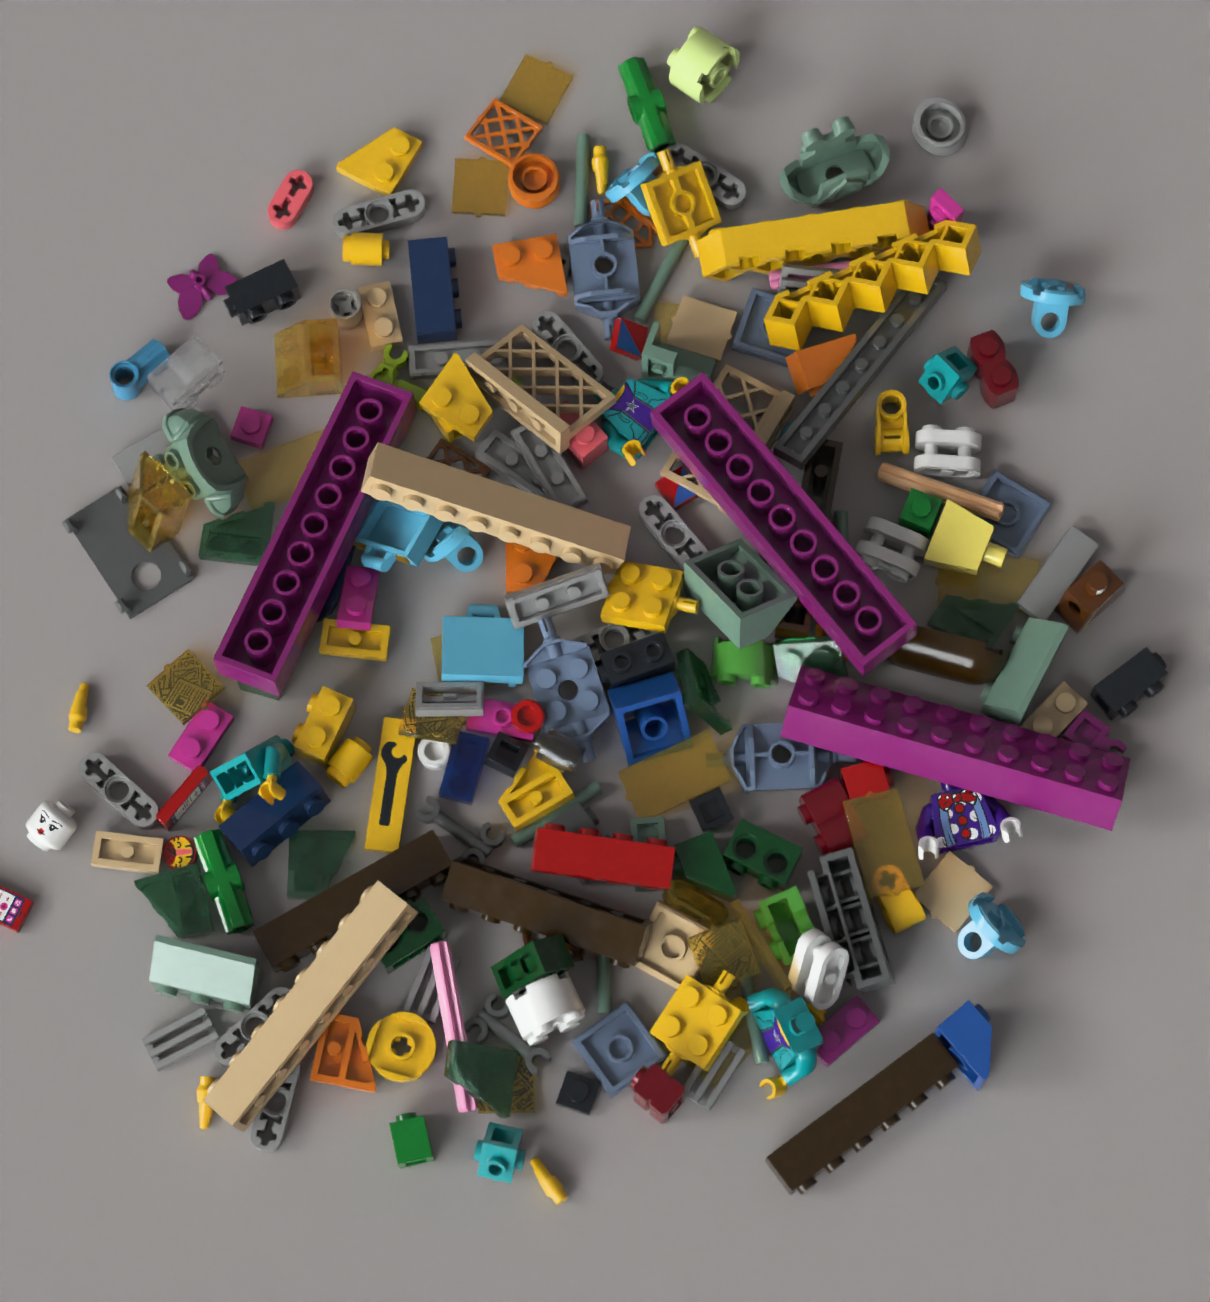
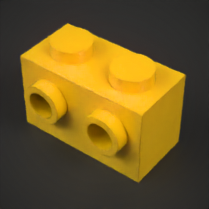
M322 686L319 694L314 693L311 696L306 708L309 715L304 724L299 723L292 736V742L295 743L294 749L297 756L327 769V763L337 751L356 711L354 699Z

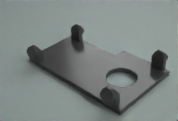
M120 486L70 516L62 524L68 533L73 532L106 581L118 600L115 602V605L120 613L126 612L131 620L193 581L194 577L190 572L192 567L186 558L183 560L180 558L164 533L152 540L126 500L128 497L127 493ZM144 563L156 565L161 572L159 584L150 590L139 589L132 581V574L135 568Z

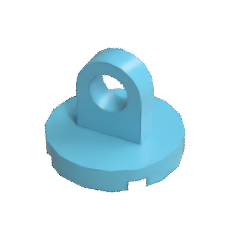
M654 151L648 152L639 158V164L633 168H627L608 186L605 196L611 203H615L626 196L643 215L651 216L640 184L656 178L652 172L660 164V161Z
M1048 278L1023 280L1020 287V296L1034 301L1031 317L1034 330L1046 338H1054L1060 335L1066 326L1069 306L1085 303L1086 289L1076 284L1073 289L1066 288V282ZM1047 313H1055L1057 316L1056 324L1048 329L1042 328V317Z
M444 522L426 552L424 559L432 563L445 557L459 571L469 572L480 566L484 555L481 545L470 534L471 530L466 526L453 522ZM472 547L475 549L474 557L469 561L459 560L457 555L460 549Z
M981 892L969 901L968 910L972 921L961 930L958 936V948L969 959L985 958L997 948L1005 953L1014 954L1026 943V940L1022 939L1025 934L1018 918L1003 903L998 906L992 902L995 896ZM975 932L982 939V945L978 951H974L970 945V938Z

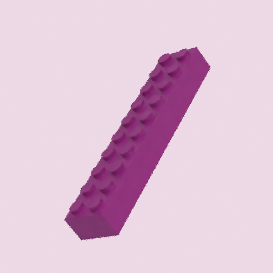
M352 371L213 657L220 675L281 697L375 500L371 495L361 492L368 458L378 442L399 449L417 412L414 393Z
M704 372L650 412L652 426L777 575L797 594L798 600L863 677L917 635V623Z
M803 665L800 667L780 737L1110 831L1113 829L1122 803L1131 759L1114 752L1092 748L1083 743L1071 742L1047 733H1039L1015 724L1004 723L983 715L972 714L948 705H940L916 696L905 695L888 690L885 687L873 686L849 677L834 675L818 668H810Z

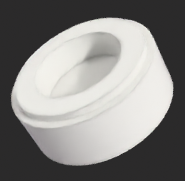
M429 735L418 746L419 760L427 769H443L452 758L451 745L447 742L448 740L445 741L440 735L438 737L431 735L434 739H428Z

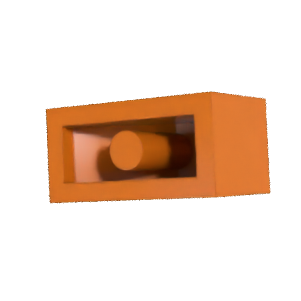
M855 333L796 351L785 358L797 395L809 392L810 397H814L852 351L857 341Z

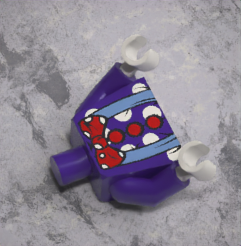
M941 782L942 792L931 795L929 803L922 807L915 828L918 839V858L921 860L923 859V853L926 851L933 852L935 859H937L940 854L948 853L949 851L953 852L997 842L1000 836L999 830H1001L1005 843L1010 842L1008 834L1010 832L1018 833L1019 837L1023 836L1020 821L1017 818L1011 817L1005 807L994 797Z

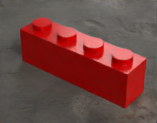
M545 823L544 828H538L535 831L530 872L667 891L670 889L675 847L667 846V840L647 838L646 843L633 841V835L613 833L612 838L600 837L599 830L579 828L578 833L566 832L564 825Z

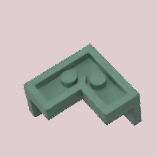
M653 321L641 355L642 378L674 381L679 377H685L692 381L704 372L711 380L716 360L662 343L661 322Z

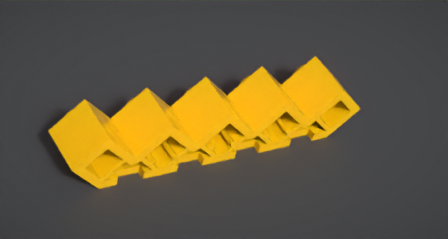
M898 200L892 203L866 207L858 206L846 210L820 214L812 213L774 221L766 220L728 228H715L709 231V235L697 240V247L703 277L727 282L748 270L769 275L770 271L781 270L782 263L811 266L826 264L840 256L855 260L871 252H874L876 255L886 249H891V243L914 233L920 236L930 230L925 206L911 203L910 200Z
M943 220L934 224V230L917 236L914 233L891 243L892 248L877 255L871 252L849 262L850 267L835 274H832L830 270L806 281L807 286L792 293L789 290H785L776 294L764 318L770 345L799 351L802 349L812 327L844 332L855 308L886 313L897 289L928 294L939 270L970 276L981 254L977 225Z

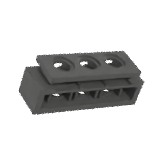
M850 847L819 857L823 873L818 874L814 869L807 871L824 932L830 937L832 942L838 943L844 949L846 945L849 946L855 970L852 971L851 966H847L842 986L845 988L851 987L850 980L855 979L857 989L862 993H867L896 984L858 853ZM826 880L830 881V885L836 904L834 905L832 904V901L829 900L827 894L828 887ZM839 912L846 936L843 938L836 925L838 921L835 913Z

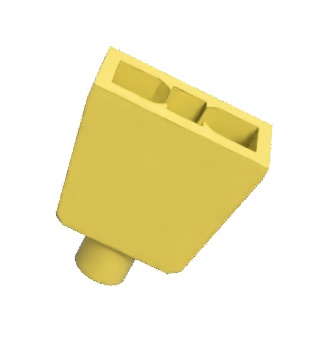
M947 500L924 556V564L977 575L982 561L1001 568L1008 549L990 542L995 528L993 525L956 503Z

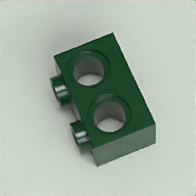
M741 819L723 854V859L727 864V869L732 873L743 877L747 873L757 878V883L765 889L775 892L778 888L784 891L802 856L803 848ZM744 843L750 844L755 849V854L744 858L737 853L736 848ZM774 858L784 861L786 869L779 873L772 872L767 866L768 861Z
M424 897L417 901L415 898L405 901L418 912L416 916L425 917L428 920V924L421 931L412 930L409 925L398 937L399 942L397 946L389 949L380 960L388 974L426 951L432 943L447 938L444 928Z
M561 934L532 940L491 966L501 995L505 999L509 998L512 994L516 996L523 995L527 990L525 986L557 973L560 976L575 965Z

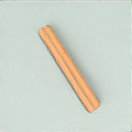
M886 462L882 463L878 470L877 478L880 482L909 492L913 488L943 500L942 503L946 504L947 500H950L973 514L994 521H1000L1004 513L1005 507L1000 501Z

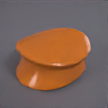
M537 153L525 154L515 160L510 167L508 186L511 195L518 204L526 208L540 209L549 205L558 196L561 187L560 173L553 160Z

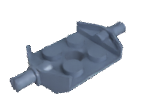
M596 199L590 201L591 221L578 227L568 236L575 310L600 319L604 326V340L610 341V328L613 334L615 319H618L639 305L641 301L633 229L620 222L607 220V216L605 217L604 200L598 199L599 211H597ZM600 259H608L613 263L614 267L609 273L602 274L595 269L596 262Z
M552 617L538 620L544 638L543 644L523 664V667L526 668L536 702L545 711V735L573 740L579 746L583 763L595 760L597 757L591 739H593L592 735L604 725L612 713L588 643L565 640L557 636ZM567 680L574 681L578 686V693L571 700L564 699L560 694V687Z
M783 723L742 724L730 750H726V753H706V768H730L744 794H748L749 791L815 789L824 784L833 764L841 762L856 763V758L780 737ZM777 747H785L790 751L791 758L786 763H778L772 758V751Z

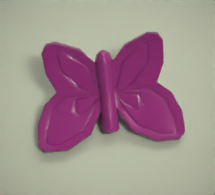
M209 254L199 263L198 271L191 269L190 276L184 274L171 276L167 279V284L173 291L180 294L178 298L179 312L184 320H190L198 314L203 305L202 294L207 301L213 298L210 291L217 295H227L225 286L237 280L228 272L219 271L218 261L213 254Z

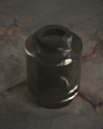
M550 728L548 733L542 730L532 747L538 751L535 758L563 773L566 770L572 774L585 752V749L578 746L579 742L553 728Z

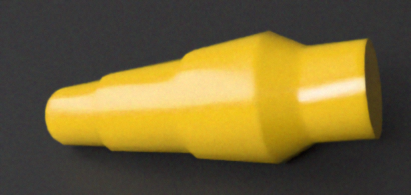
M606 146L593 147L594 156L591 161L593 172L596 175L598 195H605L608 184L609 158L606 155Z
M87 683L80 684L68 715L70 720L68 730L74 733H81L83 724L87 720L88 708L86 706L89 691Z
M200 1076V1085L197 1088L199 1127L201 1129H208L210 1118H212L213 1109L203 1102V1099L207 1096V1090L214 1081L213 1076Z
M534 1157L530 1163L547 1196L554 1200L556 1205L562 1204L568 1199L563 1190V1184L555 1175L548 1171L538 1157Z

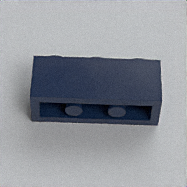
M447 237L408 240L418 344L457 340L456 329L463 328L461 309H454L453 298H460L458 278L451 279L450 269L457 267L455 247L448 248Z
M298 760L281 774V778L276 781L286 790V794L281 801L275 798L274 804L270 805L259 794H256L219 825V828L229 842L252 867L259 861L266 859L277 846L287 838L292 837L302 825L313 816L321 813L324 807L331 802L322 786Z

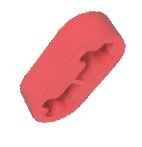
M303 170L289 172L269 203L267 209L268 217L275 228L286 230L293 227L313 195L314 187L312 178L307 172ZM300 181H303L305 190L299 188L293 197L292 183L299 184ZM287 203H289L288 212L290 216L283 215L281 219H278L276 210L283 211Z

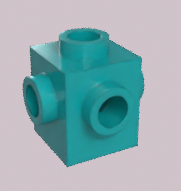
M953 346L933 355L924 364L925 372L918 382L927 390L929 396L942 404L952 398L954 400L960 399L968 391L970 386L967 383L978 368L956 346Z
M489 1122L484 1140L478 1139L473 1160L479 1161L477 1176L486 1177L494 1181L512 1183L515 1170L522 1171L526 1150L520 1149L523 1129Z

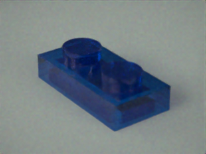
M458 730L456 733L458 736L454 739L456 742L452 745L438 795L440 798L472 806L484 767L483 762L487 756L491 741L490 738Z

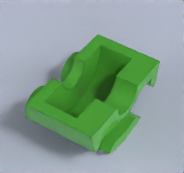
M716 637L713 640L710 679L717 680L718 684L725 686L736 685L737 680H749L752 687L761 689L777 685L780 656L779 643H764V639L739 649L731 640H722V638Z
M797 886L758 902L759 909L753 911L760 930L766 929L771 939V942L767 943V947L775 962L782 960L786 966L793 961L800 936L811 929H815L808 917L805 904Z

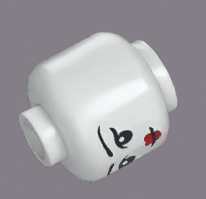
M58 800L56 804L51 801L42 802L26 822V827L29 831L26 836L32 843L46 852L50 849L60 850L77 829V823L72 817L75 811L61 800Z

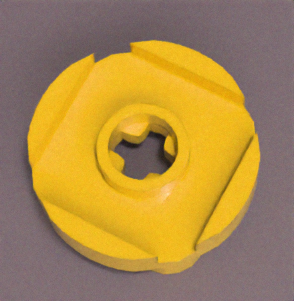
M404 1011L392 1013L390 1016H386L382 1020L380 1019L370 1030L367 1039V1052L371 1065L379 1075L387 1080L400 1083L418 1080L430 1069L435 1060L437 1044L433 1031L426 1021L416 1014ZM402 1038L408 1039L407 1045L412 1047L410 1052H404L403 1056H397L396 1049L392 1048L393 1043H399Z

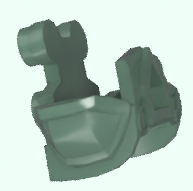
M848 116L835 120L831 124L833 131L822 135L818 128L804 132L801 135L804 146L800 148L799 160L788 164L779 175L783 191L794 202L801 203L809 208H817L824 205L827 201L830 203L859 192L864 187L868 188L875 185L884 174L890 161V149L884 137L877 134H865L855 137L856 129ZM831 167H838L844 172L830 180H827L825 176L826 171Z
M193 408L172 410L163 417L162 428L170 443L173 444L166 448L164 455L157 454L147 461L146 470L148 474L155 479L164 477L169 487L163 491V499L171 508L182 505L188 498L198 500L203 497L205 504L213 515L223 518L231 514L244 498V490L249 480L248 476L240 464L237 463L236 457L221 431H219L212 414L206 415L204 412H199ZM213 449L218 453L219 457L213 454Z

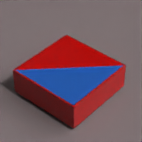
M623 317L615 319L609 350L636 361L640 360L646 343L648 328Z
M683 465L673 471L680 476L688 475ZM666 477L655 482V487L660 495L675 511L699 497L697 494Z

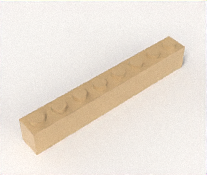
M379 442L368 458L361 492L371 495L374 499L387 500L402 505L407 510L420 511L435 516L440 521L453 522L466 526L474 532H484L496 536L504 542H514L529 547L538 553L551 554L562 558V560L568 563H578L584 566L599 563L603 574L614 575L625 560L631 529L629 525Z
M377 880L374 885L369 886L361 895L360 903L354 911L345 915L340 921L339 930L331 940L325 941L320 946L316 954L317 957L311 965L304 968L297 975L295 985L288 994L283 995L277 1000L273 1007V1013L265 1023L259 1024L251 1034V1040L246 1047L238 1051L229 1062L230 1067L222 1077L217 1078L211 1083L203 1102L233 1127L245 1132L418 912Z

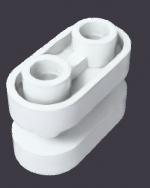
M939 425L923 426L921 430L915 433V448L924 451L925 454L914 458V472L933 478L974 479L979 477L981 461L978 458L971 457V454L981 451V434L975 432V429L972 427H958L955 430L942 429ZM938 453H951L958 455H942Z
M869 517L864 532L871 537V540H859L855 549L857 554L871 570L878 568L888 572V576L897 582L907 583V580H915L921 566L913 558L914 556H925L930 540L915 531L883 518ZM883 543L902 550L901 554L883 547Z
M811 929L805 932L797 942L788 975V986L798 995L805 997L806 1001L818 1010H825L831 1007L840 995L849 963L848 951L838 943L832 942L830 937L819 929Z

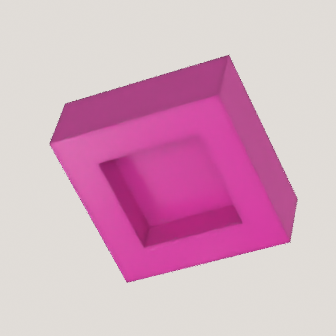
M241 406L230 435L231 440L263 450L274 420L273 416Z

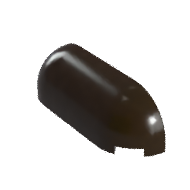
M917 626V635L887 659L892 664L903 669L968 685H982L998 677L1007 664L1010 653L1004 649L999 650L986 647L987 643Z

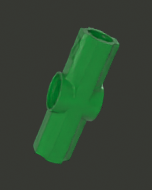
M632 57L625 60L622 64L618 65V72L628 96L627 103L635 125H639L647 150L657 153L666 149L670 144H676L666 117L667 110L660 89L654 86L644 57Z
M211 829L200 833L197 837L193 838L194 845L205 871L203 877L212 901L216 903L227 935L244 932L255 926L254 919L243 893L245 887L236 862L232 861L221 829Z

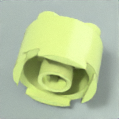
M695 26L681 49H674L667 60V64L671 66L669 82L700 104L704 105V100L711 103L722 94L730 83L732 77L727 74L731 66L737 69L740 52L709 30Z

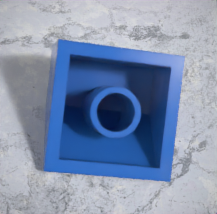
M673 672L607 690L628 766L694 748L681 691ZM635 716V718L626 722L624 720L625 718Z
M968 1000L937 1026L934 1034L957 1062L960 1072L978 1091L989 1077L992 1026L989 1023L991 1017L980 1004L974 1006Z

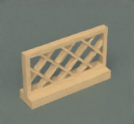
M523 324L519 325L483 354L478 355L474 352L466 358V368L481 393L559 454L569 448L572 437L616 403L617 396ZM522 337L532 345V349H512V344ZM494 358H508V367H494L489 362ZM512 358H532V367H512ZM535 358H549L555 363V367H535ZM512 376H532V386L517 385L512 381ZM536 376L555 377V386H536ZM559 377H574L579 381V386H559ZM536 395H556V404H541L536 400ZM559 395H579V404H559ZM583 395H597L603 400L598 404H583ZM560 413H579V419L573 424L568 425L560 418Z
M725 364L714 385L728 402L746 398L750 412L740 416L744 421L752 419L755 428L754 432L770 450L795 408V395L784 389L780 392ZM728 375L741 382L742 392L725 396L722 385ZM746 385L752 387L753 389L748 390ZM763 393L773 398L767 408L754 411L750 396ZM762 416L760 421L757 423L756 417ZM673 451L660 471V476L670 479L701 498L717 505L718 510L725 513L709 492L703 488L693 473L680 476L671 471L675 463L681 461ZM689 480H696V481H697V484H695V483H693V482H691V481H689Z

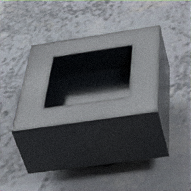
M499 731L483 764L514 778L528 751L529 745Z
M720 787L689 800L703 833L734 819Z
M567 1070L556 1105L589 1116L600 1081Z

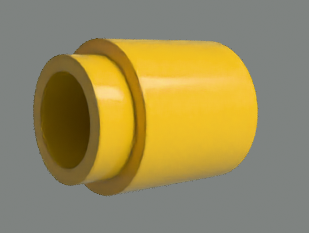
M352 232L351 235L343 236V262H351V265L383 266L384 259H390V240H384V233Z
M355 737L354 740L346 738L328 761V768L324 772L325 775L337 785L346 789L350 783L354 784L373 760L372 755L369 753L372 748L358 737Z

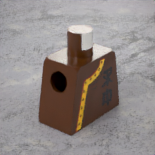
M1099 560L1065 591L1054 611L1078 634L1123 594L1124 583L1103 561ZM1073 602L1079 607L1081 613L1074 609L1072 606Z

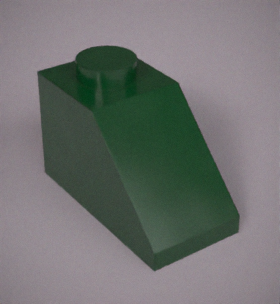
M712 830L673 845L675 847L673 870L676 876L682 875L686 884L725 901L733 902L737 899V891Z

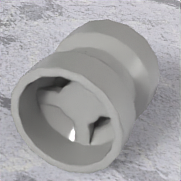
M340 288L330 295L328 308L333 324L342 330L356 328L363 318L361 300L358 294L351 289Z

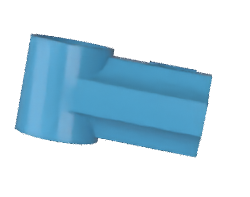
M152 339L128 360L115 363L110 369L109 376L116 397L125 401L137 398L145 384L173 363V358L167 349L159 341ZM124 377L133 378L129 384L123 385L118 383Z

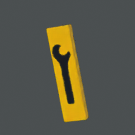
M384 717L364 847L365 851L390 854L400 848L417 736L416 730L418 729L408 727V730L405 728L404 723L406 719ZM406 720L407 726L418 725L417 721L414 723V720H412L410 724V720ZM403 726H404L406 732H408V731L411 730L414 736H412L411 732L406 733V734H403V733H405V731H404V729H403Z

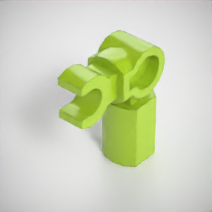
M388 344L383 351L384 362L379 363L377 369L373 370L370 374V377L414 393L417 410L424 412L419 407V402L428 390L403 379L396 380L399 375L398 370L403 369L408 363V351L404 350L400 358L393 359L390 357L393 352V345Z

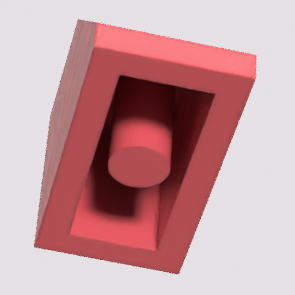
M565 400V401H563L561 404H571V403H569L568 401ZM560 413V418L568 425H571L579 419V413ZM593 421L570 439V446L565 451L584 470L608 450V436Z

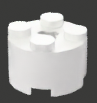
M564 972L560 979L556 973L525 986L527 989L524 992L525 995L517 999L515 994H512L506 1000L515 1024L523 1040H527L529 1046H535L548 1039L547 1034L559 1029L560 1033L572 1030L579 1025L578 1020L585 1016V1008L568 972Z

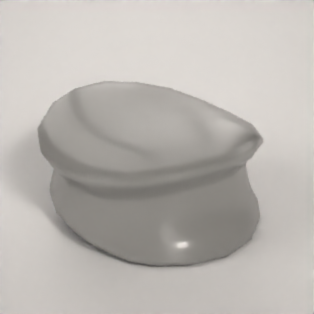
M939 96L929 97L921 101L915 109L912 134L916 142L929 153L937 156H949L958 152L964 145L967 134L965 117L952 101Z

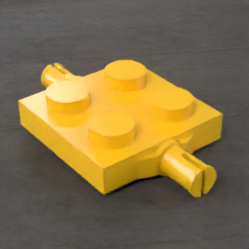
M670 148L656 153L663 171L656 178L640 184L661 245L668 246L679 240H688L694 258L699 257L697 240L701 239V235L708 228L721 223L722 219L701 161H694L685 166H675Z
M624 561L616 571L614 578L607 584L610 597L605 598L600 616L604 623L654 632L664 631L666 633L671 619L678 611L697 614L700 601L681 597L684 571Z
M723 969L713 987L702 984L686 974L649 1033L664 1042L668 1050L671 1051L661 1066L669 1076H673L682 1060L691 1061L703 1070L709 1071L745 1015V1012L733 1005L725 995L736 978L728 971Z

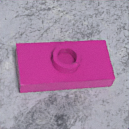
M484 698V716H468L466 731L497 736L500 731L516 740L533 743L535 733H521L513 726L511 711L516 703Z

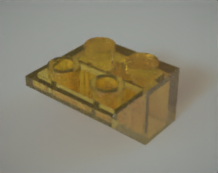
M337 318L303 320L274 334L278 398L342 394L341 335Z
M146 451L140 454L128 490L127 531L151 553L179 533L192 495L181 482H177L165 470L164 466L158 460L153 459Z

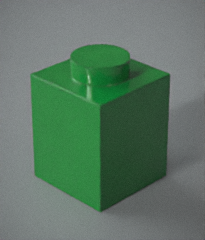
M911 488L900 514L898 525L915 531L929 539L943 500Z
M416 1112L396 1116V1122L389 1123L399 1168L434 1161L424 1116L417 1117Z

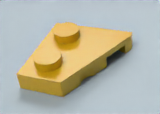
M394 127L340 161L336 169L337 172L384 196L394 194L423 148V142Z
M454 352L420 400L419 407L475 442L493 417V411L462 359Z
M539 743L534 748L532 758L525 768H520L514 777L513 784L504 791L498 802L515 831L519 832L573 800L575 796L543 744Z

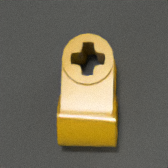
M885 390L877 399L874 426L875 455H881L882 452H902L903 455H909L907 403L904 395L897 390ZM894 403L899 408V411L895 414H888L882 409V405Z
M892 865L881 866L877 869L871 880L870 888L891 931L896 935L925 920L924 910L908 886L902 872ZM882 876L887 880L893 878L895 882L891 887L892 890L887 886L881 888L879 884L883 879Z

